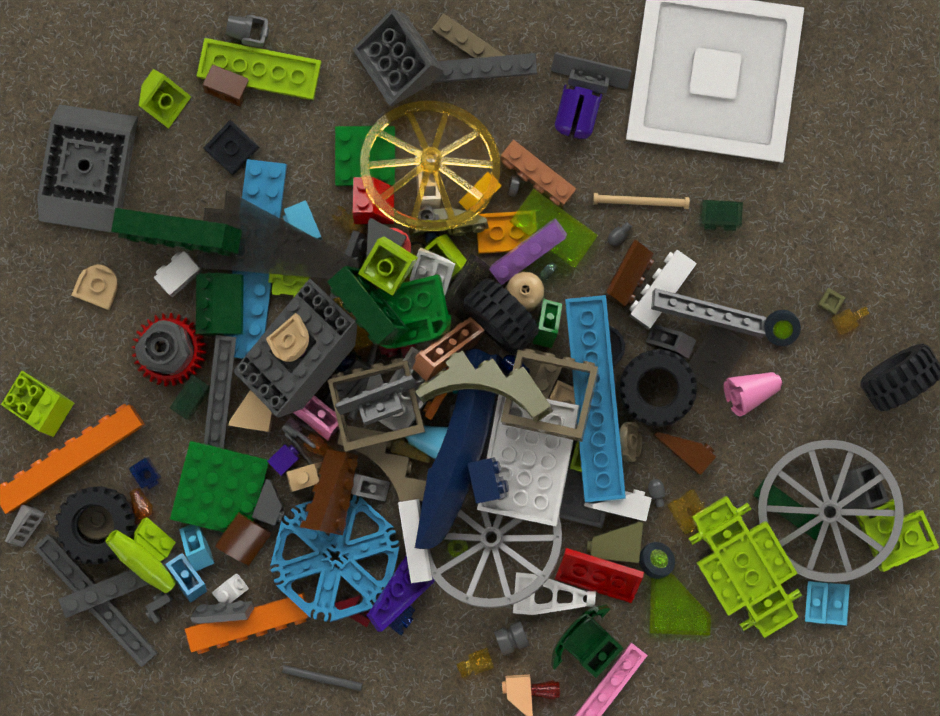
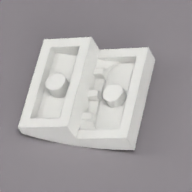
M420 248L416 256L418 259L413 266L409 281L438 274L441 276L444 296H446L455 263Z

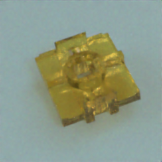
M694 489L687 491L667 505L684 535L691 533L697 528L692 516L705 509V503L701 502ZM686 508L690 509L692 516L688 515V513L686 512L688 510Z

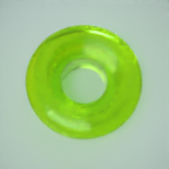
M451 540L448 544V551L455 558L468 550L466 541ZM455 544H460L462 546V549L460 551H455Z

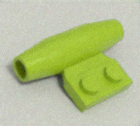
M148 517L140 522L133 534L134 540L118 530H114L105 542L120 561L142 580L162 592L168 593L175 586L176 580L160 561L168 557L176 542Z

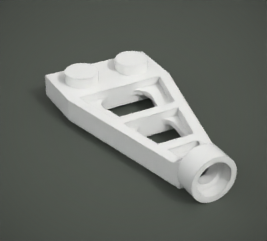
M516 572L514 594L529 586L538 576L531 573ZM548 579L543 586L551 589L553 593L552 600L549 603L537 604L534 601V593L527 599L513 604V613L536 615L580 607L593 608L595 607L596 591H584ZM558 590L571 592L573 594L572 602L558 603ZM585 595H587L586 602L583 601Z

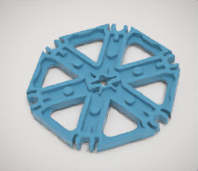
M353 495V499L350 501L343 535L330 533L328 536L324 532L300 527L302 520L305 521L308 512L305 511L307 505L312 503V501L296 505L295 507L301 511L299 514L296 509L292 508L291 511L295 514L293 519H288L284 516V520L289 525L284 524L281 520L270 567L279 565V567L271 569L272 573L280 572V577L274 579V582L280 583L284 581L276 586L310 618L312 611L315 610L313 614L315 620H317L319 613L325 614L324 622L329 620V614H331L330 622L371 610L373 605L370 601L376 602V596L382 593V588L386 587L394 574L400 546L391 548V546H397L399 541L393 542L389 538L391 535H395L396 531L391 530L387 533V530L394 527L360 496L357 504H355L357 501L356 495ZM358 512L366 513L378 524V532L350 541L355 516ZM292 533L296 534L314 551L313 553L287 561L282 557L286 538ZM329 549L331 552L335 554L339 552V558L343 562V564L337 560H334L332 562V556L330 555V552L327 550ZM385 553L388 555L389 560L385 577L380 581H377L356 562ZM320 573L313 602H305L292 590L291 585L295 580ZM341 577L362 595L363 600L359 605L343 610L335 607Z

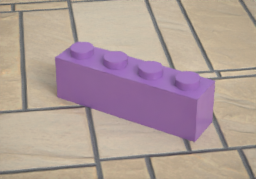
M555 218L493 263L489 270L502 285L566 239L567 233Z

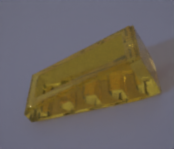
M399 438L393 441L392 453L427 463L430 462L431 458L402 439Z

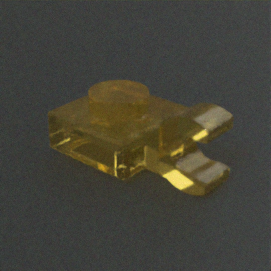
M866 307L854 313L849 308L831 317V320L838 333L842 335L858 327L859 325L856 320L868 315L869 312Z
M487 648L469 654L470 660L456 664L462 678L469 676L472 671L476 675L494 668Z

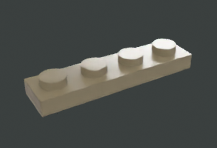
M444 13L432 28L433 32L471 58L505 56Z

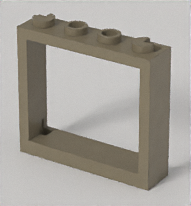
M531 349L518 350L513 370L516 368L520 369L523 359L590 373L577 429L542 421L535 422L533 419L510 415L513 401L506 398L501 417L502 424L583 442L599 373L598 367L595 366V363L589 361L578 363L570 357L559 359L555 358V355L551 353L540 355L535 354V351Z
M403 358L391 360V364L385 366L383 363L371 365L372 369L365 371L363 367L351 370L352 374L345 376L343 372L332 375V379L328 380L345 452L425 432L415 388L409 389V394L417 425L351 442L344 414L340 415L335 407V404L340 402L337 385L400 369L404 370L405 376H411L407 360L403 361Z

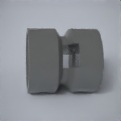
M520 621L511 624L509 629L504 627L494 631L503 656L513 653L514 648L520 650L530 646Z

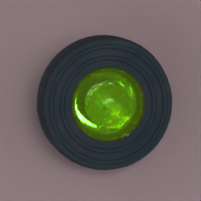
M788 310L775 311L765 321L766 337L775 345H790L800 335L801 325L799 319Z
M652 542L641 550L639 564L646 575L654 579H661L673 571L675 557L671 549L665 544Z

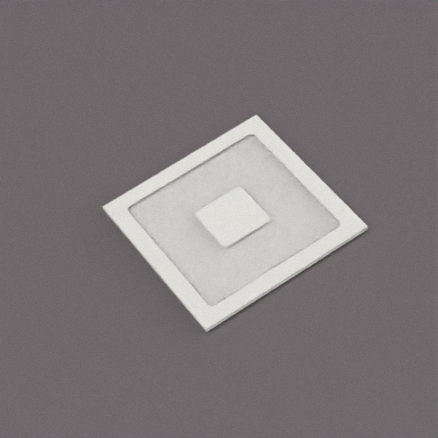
M646 0L626 140L783 163L804 7L756 0Z

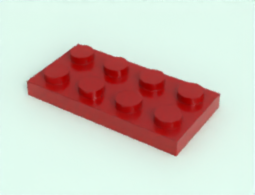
M566 548L556 572L555 580L632 603L643 579L644 572Z

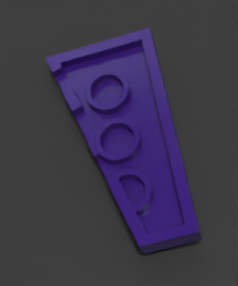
M406 555L372 606L367 617L376 630L382 632L428 589L435 580L432 577L430 581L411 583Z

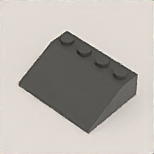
M394 8L353 48V51L391 107L427 87L444 72L407 15Z

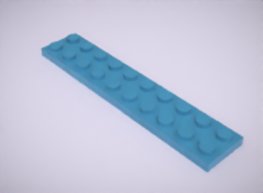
M249 159L246 162L238 229L242 230L238 254L234 255L232 274L244 275L243 335H229L230 337H236L234 358L243 359L266 332L272 287L268 280L270 269H274L287 164Z
M606 295L565 299L570 357L578 363H583V361L595 363V366L599 369L583 442L579 441L584 502L626 499ZM572 370L575 405H580L577 419L578 427L590 373Z

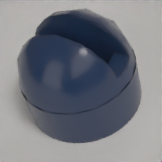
M431 230L430 233L427 232L424 239L427 246L440 236L438 232Z

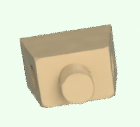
M322 462L286 472L290 491L294 492L317 484L321 478L318 472Z

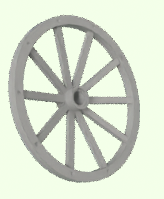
M840 440L813 441L801 445L784 455L767 475L761 488L758 505L760 524L764 521L768 522L767 512L819 514L781 539L779 543L781 546H784L823 521L807 568L796 563L788 556L799 575L823 582H842L856 579L878 567L895 547L901 533L904 517L902 495L888 467L865 448ZM836 448L848 451L831 500L829 499L815 453L816 449ZM809 452L824 502L782 471L784 466L799 455ZM854 453L867 459L881 472L875 478L837 502ZM776 476H780L819 508L767 505L769 491ZM883 479H886L894 498L895 510L842 509L846 504ZM826 507H834L836 514L833 517L826 516L824 513ZM842 515L895 516L890 537L883 547L843 518ZM837 521L878 550L879 553L868 563L852 570ZM829 523H831L846 572L824 573L813 570Z
M460 510L458 516L481 535L448 533L445 540L478 541L480 543L438 569L433 562L430 549H427L431 575L446 593L471 606L500 608L527 599L549 579L560 556L562 527L559 518L557 526H553L554 535H504L523 521V519L514 518L499 529L504 515L497 514L492 527L488 512L481 511L486 527L484 529ZM491 534L497 535V540L494 543L487 542V537ZM553 541L550 558L543 571H541L503 542ZM485 548L466 594L451 586L441 576L444 572ZM499 548L538 576L529 586L512 595L502 565ZM492 550L505 597L493 599L473 597Z

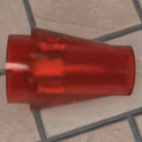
M551 680L531 684V696L551 700L560 698V682Z

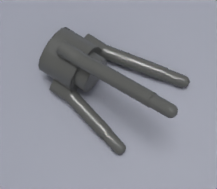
M290 418L282 428L286 433L284 436L292 442L302 457L311 465L313 464L294 438L300 437L312 448H316V445L301 433L303 431L301 427L318 435L320 434L300 419L294 420Z

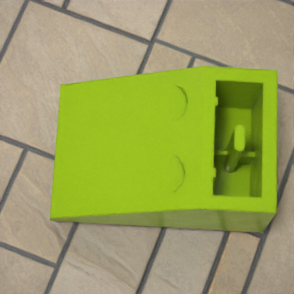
M21 371L1 405L36 430L54 437L74 402L26 372Z

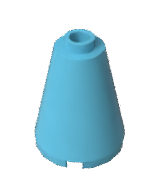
M424 426L425 432L406 437L408 444L436 459L448 427Z

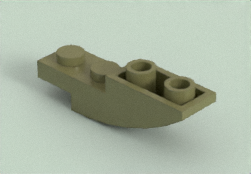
M449 208L433 209V212L439 215V221L431 224L429 229H424L422 223L416 219L406 221L409 234L415 236L423 235L431 230L433 232H441L445 228L453 236H462L466 232L472 231L480 233L485 229H489L485 217L469 211Z

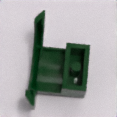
M601 605L590 608L570 625L553 650L551 666L554 670L563 661L561 655L565 648L587 671L597 678L624 649L611 634L593 619V617L598 615L603 618L609 612V606Z

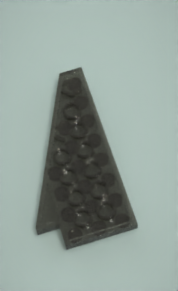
M226 191L224 209L204 208L203 221L227 224L242 230L238 254L230 253L229 257L218 255V253L214 252L212 254L200 252L199 268L329 280L344 266L359 268V261L230 191Z

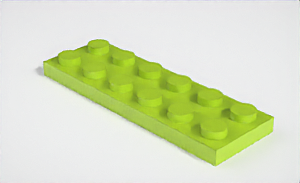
M204 38L197 78L205 79L211 66L215 65L248 78L247 88L314 101L322 62L321 60Z

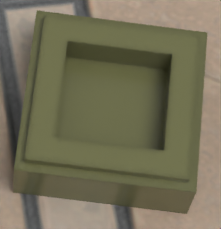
M827 288L818 306L836 315L845 297Z

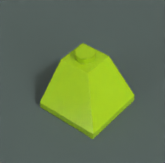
M153 69L141 86L139 106L169 129L191 96L164 74Z

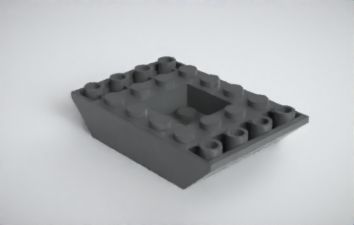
M59 104L50 123L37 196L39 221L114 233L111 232L115 208L123 209L138 122L137 116ZM82 161H89L90 167L88 170H80V163Z
M309 278L233 372L276 417L279 418L305 407L355 347L357 323ZM296 313L301 317L309 334V342L306 348L307 354L303 358L300 356L295 361L284 362L273 354L266 338Z

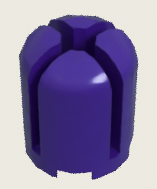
M564 85L555 120V129L560 134L569 136L579 98H583L573 138L586 139L593 132L603 95L600 94V97L592 95L593 90L575 86L574 90L566 89V85Z

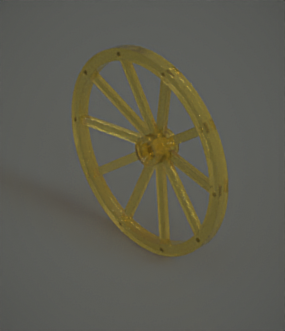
M417 101L394 108L373 125L362 146L360 173L368 196L375 206L387 217L413 229L440 231L465 224L486 208L498 185L500 156L491 133L471 113L445 102ZM425 111L443 113L432 147L428 146L413 113ZM407 115L423 151L383 131V129L394 120ZM449 115L462 120L474 129V131L440 151L438 150ZM377 136L417 156L415 158L368 162L371 147ZM480 136L488 149L491 161L443 156ZM427 159H433L435 162H428ZM419 164L381 195L377 192L370 177L369 169ZM444 164L492 168L491 180L487 190L482 194ZM439 170L479 199V201L469 210L455 216ZM424 171L411 216L397 211L385 201L420 172ZM430 174L434 176L448 216L447 219L423 220L417 218Z

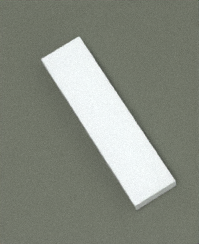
M415 499L398 502L411 583L432 580L428 550L415 548L421 514L420 501Z

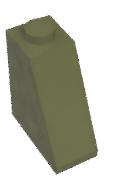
M637 521L592 536L591 541H587L586 553H590L589 555L600 559L639 563L643 522Z

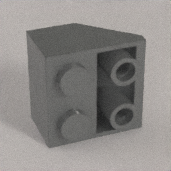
M866 463L848 470L839 495L840 501L879 475L877 468L872 463ZM840 473L832 476L835 487ZM882 481L846 504L843 509H867L888 502L889 500Z

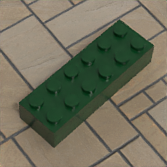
M115 208L111 232L118 234V238L127 239V241L139 243L141 241L150 245L161 244L169 248L180 247L184 250H200V252L209 254L214 252L218 253V255L229 257L230 253L238 254L242 230L223 223Z

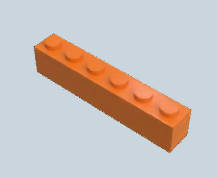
M304 592L298 594L306 602ZM286 597L254 607L247 620L196 624L185 628L191 652L197 651L198 654L210 651L209 647L217 645V648L228 646V641L235 639L237 643L248 639V635L256 634V637L268 633V629L275 628L276 631L285 629L288 623L294 622L295 625L307 622L306 618L309 616L290 598Z

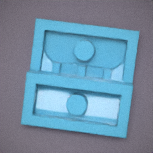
M808 581L805 622L847 626L850 585Z

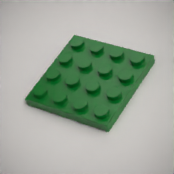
M190 440L170 520L225 532L238 512L254 521L252 515L261 494L268 467L267 461L269 459Z

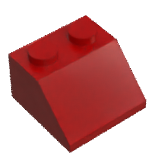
M353 177L352 213L354 224H368L370 218L381 224H394V187L374 177Z

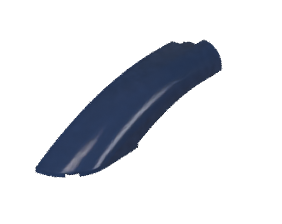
M478 349L465 351L466 357L475 370L483 361H490L491 359H494L501 370L502 358L499 355H490ZM477 389L458 391L454 411L443 443L432 468L428 469L415 542L416 549L433 548L440 544L449 533L472 484L467 463L481 459L492 420L497 393Z

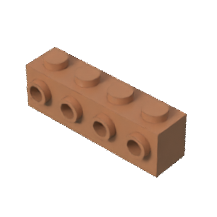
M514 139L501 154L502 164L510 170L514 169L518 173L519 178L533 184V188L540 194H546L549 197V201L558 207L560 205L563 208L575 193L576 188Z
M472 317L463 323L460 322L441 339L432 342L424 351L421 350L414 358L416 361L412 369L425 381L430 380L447 367L445 362L450 355L461 351L465 354L466 350H470L477 345L485 330Z

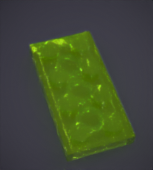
M533 189L510 222L531 236L556 218L567 233L566 239L550 249V251L573 268H576L598 235Z

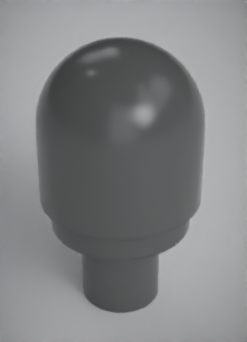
M626 222L621 228L619 226L615 227L608 235L609 244L612 246L621 245L627 239V232L632 226Z
M653 479L648 484L649 495L652 499H655L656 508L664 506L662 497H665L664 484L659 479Z

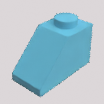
M306 200L284 209L286 215L282 217L287 227L291 226L293 231L315 240H323Z
M190 524L179 529L186 557L195 571L214 564L210 547L201 527Z

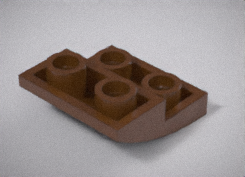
M238 512L215 544V547L249 566L272 532Z

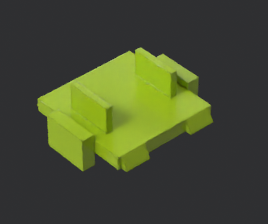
M278 259L275 269H270L268 282L273 284L272 294H285L295 297L309 278L311 279V275L307 274V263L299 262V264Z

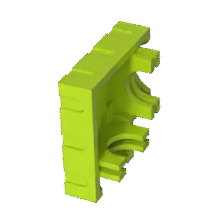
M894 499L873 509L883 510L888 508V510H895ZM917 510L903 517V525L898 541L889 556L878 566L880 571L885 572L891 567L899 566L912 558L915 559L931 550L939 548L923 510ZM855 515L862 531L884 547L892 532L895 516H875L870 519L869 516ZM921 521V523L923 524L928 535L929 541H926V538L918 522ZM869 545L873 557H875L879 551Z

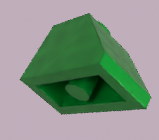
M543 299L536 322L539 331L533 338V344L552 348L558 335L562 303Z

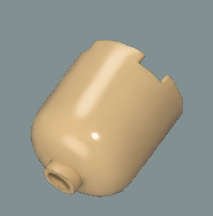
M531 272L515 274L510 278L505 287L528 312L538 308L544 297L542 281Z

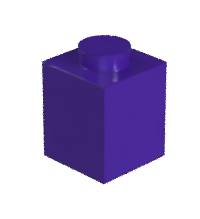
M284 444L267 462L283 476L300 460L297 456L299 451L293 445L288 446Z

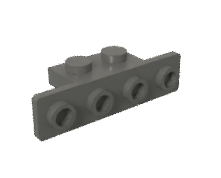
M557 52L554 54L551 67L552 72L569 76L568 85L574 88L577 86L593 90L597 94H606L608 85L627 89L632 73L629 69Z
M412 375L403 376L395 382L381 384L378 388L370 391H362L359 395L352 398H344L336 403L335 407L340 415L359 408L363 423L366 426L404 412L398 394L415 388L417 385Z

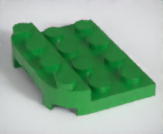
M437 274L404 282L393 296L381 288L377 289L409 329L393 345H381L382 347L396 349L432 341L443 337L450 331L451 315H448L440 275Z

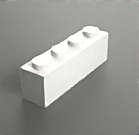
M676 250L674 254L670 252L664 260L666 263L664 268H658L652 276L655 279L651 286L647 284L640 293L643 295L639 302L635 300L629 308L631 311L629 316L648 330L662 313L651 309L653 290L657 288L676 293L697 264L679 250Z

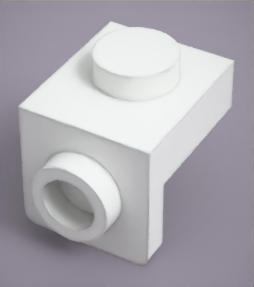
M235 574L215 589L212 594L219 603H232L249 588L238 574Z

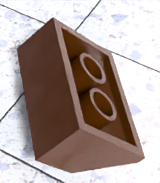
M634 240L630 245L604 294L606 299L623 308L627 304L631 305L636 296L633 294L636 286L640 288L645 279L642 276L645 269L650 270L654 262L652 259L654 253L639 241Z

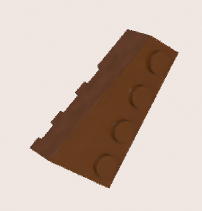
M327 449L319 471L321 478L314 485L312 492L315 495L312 503L307 505L305 511L308 512L305 521L302 520L301 528L343 535L346 527L347 511L350 506L351 490L354 485L353 480L355 469L357 468L358 455Z

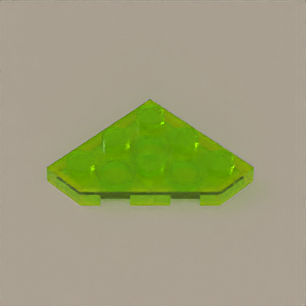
M672 573L661 579L651 578L649 633L710 636L711 615Z

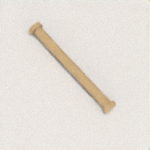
M598 193L593 195V205L612 203L674 206L689 209L690 202L689 197L673 199L598 195Z

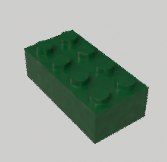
M344 266L328 281V284L331 286L330 291L336 297H340L344 302L342 304L349 313L352 312L356 317L355 321L359 327L365 328L369 333L368 338L372 343L377 345H393L409 330L374 285L358 274L360 268Z

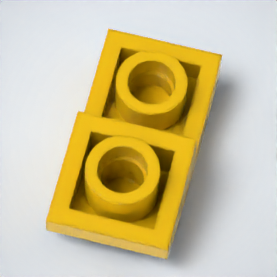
M487 172L463 196L459 203L467 211L476 213L502 185Z

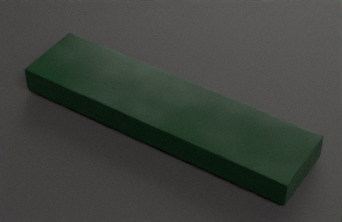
M765 479L762 480L760 485L752 494L758 500ZM772 484L767 505L803 507ZM776 512L797 528L817 517L814 514ZM823 521L804 533L817 541Z

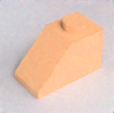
M530 674L505 676L506 681H502L503 694H507V699L523 714L533 716Z

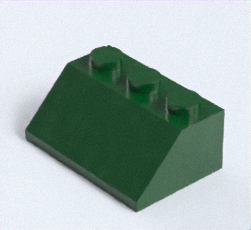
M226 273L196 274V334L207 337L243 335L244 275Z

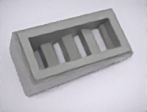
M22 504L5 542L23 547L43 519L45 513ZM16 535L21 536L19 540L14 539Z

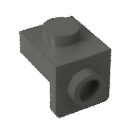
M161 592L152 597L153 602L145 606L147 608L145 612L150 621H154L156 624L162 620L156 609L174 600L171 593L165 595L164 592Z

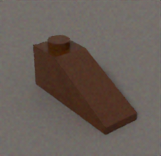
M660 432L653 434L656 439L698 475H701L716 458L713 454L715 450L706 443L703 445Z

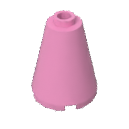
M770 372L730 377L723 384L727 402L731 401L734 406L731 407V410L737 416H743L779 392L782 380L779 375Z

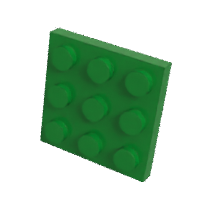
M335 126V186H353V177H374L384 183L395 186V126Z

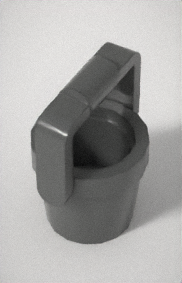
M229 15L225 35L242 40L241 42L246 45L263 47L265 40L268 39V20L254 15H246V17ZM252 22L263 24L260 33L261 41L249 38Z

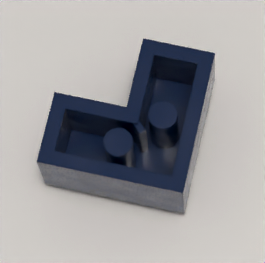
M495 457L467 463L476 504L507 496L509 485L503 476L499 477L501 466Z

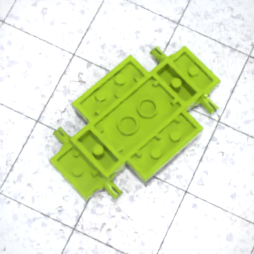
M724 496L692 516L697 525L698 533L688 539L692 545L703 539L707 542L711 551H713V553L698 561L697 565L726 614L729 616L745 606L749 619L739 624L741 629L745 631L754 625L758 628L762 637L765 638L798 618L792 601L801 597L802 594L798 588L790 594H786L781 586L783 582L798 573L768 522L764 521L748 530L742 520V515L752 510L749 504L746 503L737 509L732 505L729 498Z

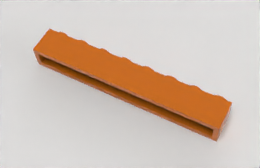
M121 405L111 417L109 415L104 416L98 421L100 424L94 428L90 426L81 432L83 435L77 439L75 437L69 439L64 443L66 446L62 449L56 448L47 454L49 457L45 460L39 459L30 465L32 468L28 471L22 470L14 475V480L10 483L6 481L0 484V506L4 513L10 514L22 504L28 503L144 427L145 423L134 406Z

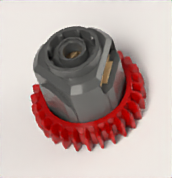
M162 313V319L155 315V322L147 319L149 326L141 325L144 331H136L140 338H133L137 344L131 347L136 352L132 356L138 359L134 364H141L137 370L139 372L145 370L143 377L147 378L150 375L149 381L154 382L157 379V385H161L162 381H164L165 387L169 386L170 381L172 386H177V380L180 384H184L183 378L190 381L191 377L189 374L197 375L194 369L202 368L198 364L199 361L205 362L201 354L207 353L201 350V347L206 346V343L200 342L204 336L196 334V329H193L195 323L191 322L188 325L189 318L187 317L181 321L182 315L180 314L174 319L173 313L169 314V318H167L166 314Z

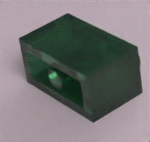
M702 200L700 203L699 226L704 227V230H716V227L724 228V231H736V228L742 226L743 202Z
M192 375L170 406V409L184 419L190 420L209 393L210 385L199 377Z

